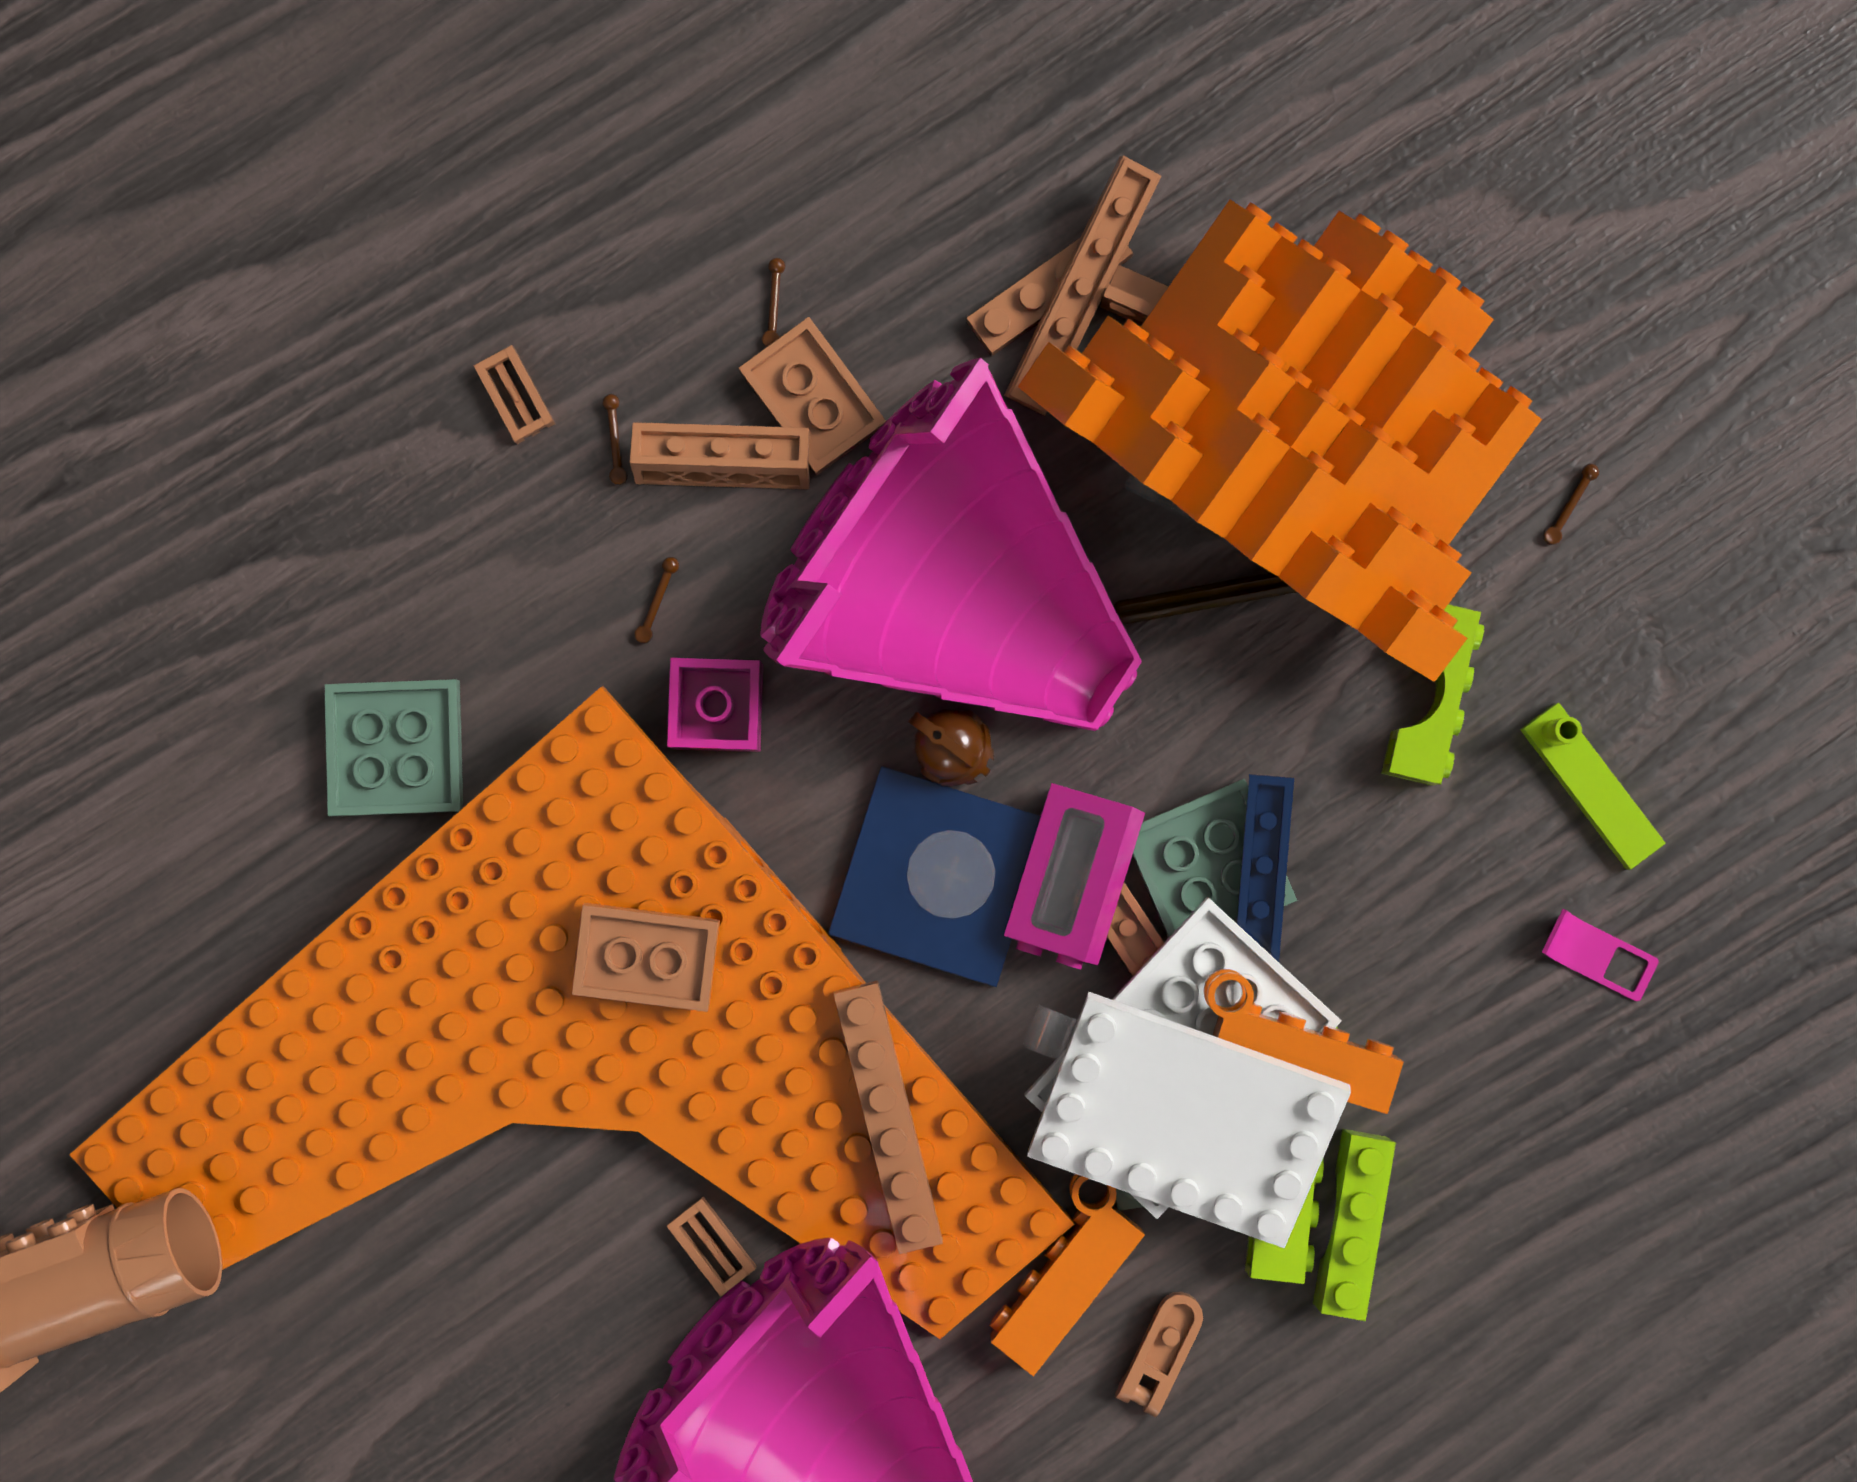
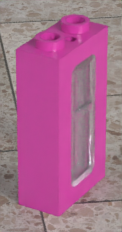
M1051 783L1004 936L1018 940L1016 949L1040 957L1043 949L1058 953L1056 962L1080 970L1082 969L1083 962L1094 965L1099 964L1145 812L1132 806Z

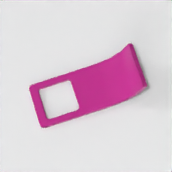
M1562 909L1542 950V953L1552 960L1634 1001L1642 999L1659 963L1658 958L1580 920L1565 909ZM1618 947L1647 961V965L1633 992L1604 978V973Z

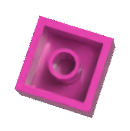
M670 658L667 747L675 750L761 752L763 664L761 661Z

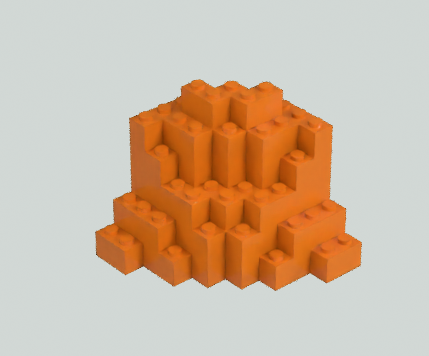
M1229 200L1141 327L1130 319L1122 325L1110 316H1107L1082 353L1068 345L1065 351H1062L1048 342L1018 385V388L1063 425L1094 443L1141 483L1171 500L1196 522L1226 539L1251 561L1278 576L1308 601L1358 630L1388 655L1435 682L1468 639L1454 628L1458 620L1444 610L1472 573L1457 562L1462 554L1449 544L1542 419L1528 409L1533 401L1512 386L1506 392L1502 391L1499 388L1504 382L1483 367H1481L1478 373L1476 372L1481 364L1468 354L1494 320L1480 308L1485 301L1464 286H1462L1460 291L1457 290L1461 281L1443 268L1439 267L1435 273L1431 272L1430 269L1433 264L1415 251L1410 250L1407 255L1405 250L1409 245L1389 230H1386L1383 236H1380L1378 233L1381 228L1360 213L1354 220L1343 212L1338 211L1314 246L1304 239L1296 245L1294 242L1298 237L1277 222L1272 228L1267 225L1272 217L1251 202L1245 209L1234 201Z

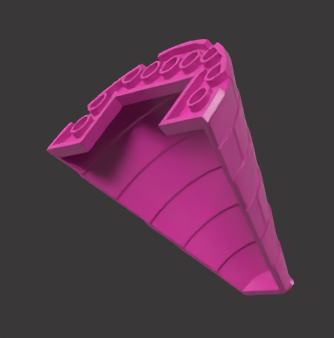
M982 358L969 360L952 369L950 375L954 380L941 384L934 379L900 407L870 438L869 449L873 452L868 457H862L855 465L849 463L823 496L790 549L798 559L794 565L787 566L777 575L770 591L761 623L760 635L768 642L763 650L769 658L784 667L825 672L834 677L876 683L887 688L935 695L943 700L987 706L996 711L1039 717L1049 722L1096 731L1109 721L1114 712L1113 706L1121 693L1134 683L1137 677L1136 670L1142 660L1116 613L1093 563L1089 562L1067 513L1061 512L1012 409H1007L994 378L988 369L989 364Z
M833 1238L812 1240L783 1251L764 1263L760 1279L750 1286V1284L741 1280L711 1307L687 1334L668 1360L673 1369L663 1389L657 1388L654 1391L649 1390L628 1432L614 1475L616 1482H973L962 1451L955 1443L942 1406L932 1392L919 1355L912 1345L898 1306L891 1299L878 1261L855 1242L848 1240L846 1245L840 1246Z

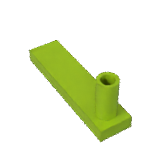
M1559 702L1554 703L1520 729L1626 870L1633 869L1666 844L1583 735L1580 722L1570 717Z

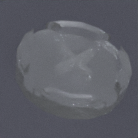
M947 830L932 834L918 844L909 859L907 879L911 894L922 908L935 916L954 919L970 915L984 905L993 890L996 872L992 856L981 841L966 832Z

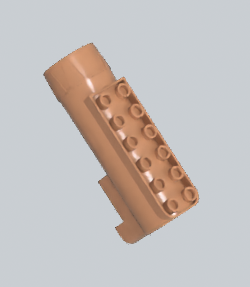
M176 1188L137 1203L123 1204L117 1209H114L113 1204L95 1210L93 1204H88L66 1215L67 1219L54 1223L53 1218L30 1226L26 1229L27 1233L15 1238L13 1233L0 1236V1393L39 1362L37 1356L150 1317H159L170 1309L212 1295L219 1287L221 1281L222 1255L214 1224L200 1200L190 1191Z

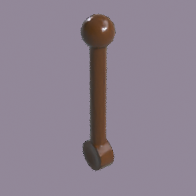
M773 258L768 265L772 273L768 331L762 337L766 347L780 338L778 333H776L780 276L785 270V262L781 258Z
M608 394L604 397L602 404L608 410L613 469L610 471L609 477L614 484L622 485L627 481L628 475L622 468L616 413L620 401L616 395Z
M1587 464L1583 467V477L1554 526L1546 529L1543 534V539L1547 544L1555 545L1561 541L1563 526L1590 481L1597 479L1599 476V468L1595 464Z
M674 557L664 559L662 563L664 572L643 626H639L635 630V638L641 643H648L653 638L652 624L671 575L679 569V562Z

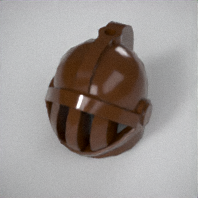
M944 709L931 714L928 718L915 712L908 721V723L918 729L915 735L914 750L919 763L922 765L921 773L932 782H938L943 787L957 786L964 783L971 785L978 783L974 778L980 773L985 777L990 773L991 769L986 765L989 758L994 761V750L991 748L989 728L982 722L979 716L969 709L963 712Z

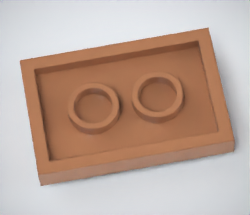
M810 317L739 367L743 377L780 427L809 428L808 465L816 476L875 434L886 422Z
M584 903L582 906L572 995L708 1012L720 920Z

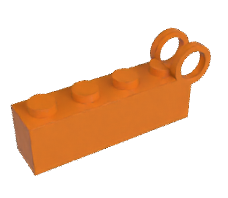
M1220 969L1213 972L1207 978L1203 988L1204 998L1208 1006L1218 1015L1212 1036L1350 1084L1351 1094L1347 1102L1388 1114L1404 1061L1392 1054L1393 1046L1372 1039H1367L1365 1046L1348 1041L1350 1033L1326 1025L1323 1026L1322 1032L1304 1027L1305 1019L1284 1012L1279 1013L1278 1019L1261 1014L1262 1006L1253 1003L1254 993L1251 984L1235 970ZM1227 980L1239 982L1242 989L1239 1001L1230 1007L1217 1005L1215 1002L1217 987Z
M1077 1174L1072 1176L1069 1185L1071 1198L1078 1209L1072 1219L1076 1226L1066 1238L1062 1235L1049 1246L1045 1253L1049 1260L1039 1273L1032 1269L1026 1275L1017 1289L1021 1293L1020 1297L1011 1308L1006 1304L1002 1306L989 1324L994 1329L990 1333L991 1343L1033 1377L1145 1236L1142 1228L1113 1206L1117 1196L1116 1188L1106 1185V1194L1097 1203L1082 1201L1079 1198V1188L1089 1178Z

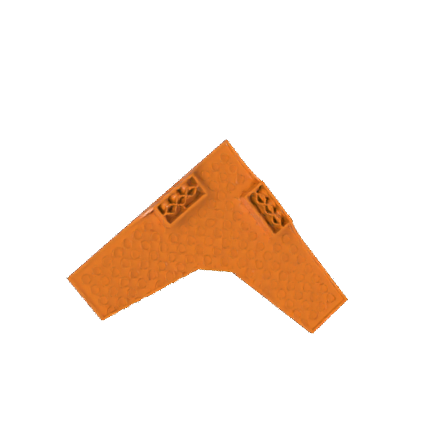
M604 686L594 692L69 1154L117 1208L123 1204L137 1203L176 1188H183L193 1193L203 1204L214 1224L221 1248L223 1270L511 1123L639 1132L800 1244L816 1239L833 1238L840 1246L846 1245L848 1240L863 1247L878 1261L891 1299L897 1304L899 1312L938 1339L945 1336L1074 1225L1070 1215L885 1006L943 1237V1244L899 1254L834 998V991L865 984L866 982L852 966L836 942L726 817L724 818L686 780ZM592 903L720 920L708 1012L572 995L583 904Z

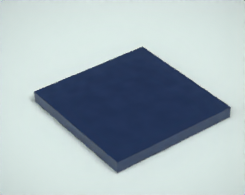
M881 766L828 934L997 987L1012 939L1004 936L1041 816L950 787H943L940 784Z

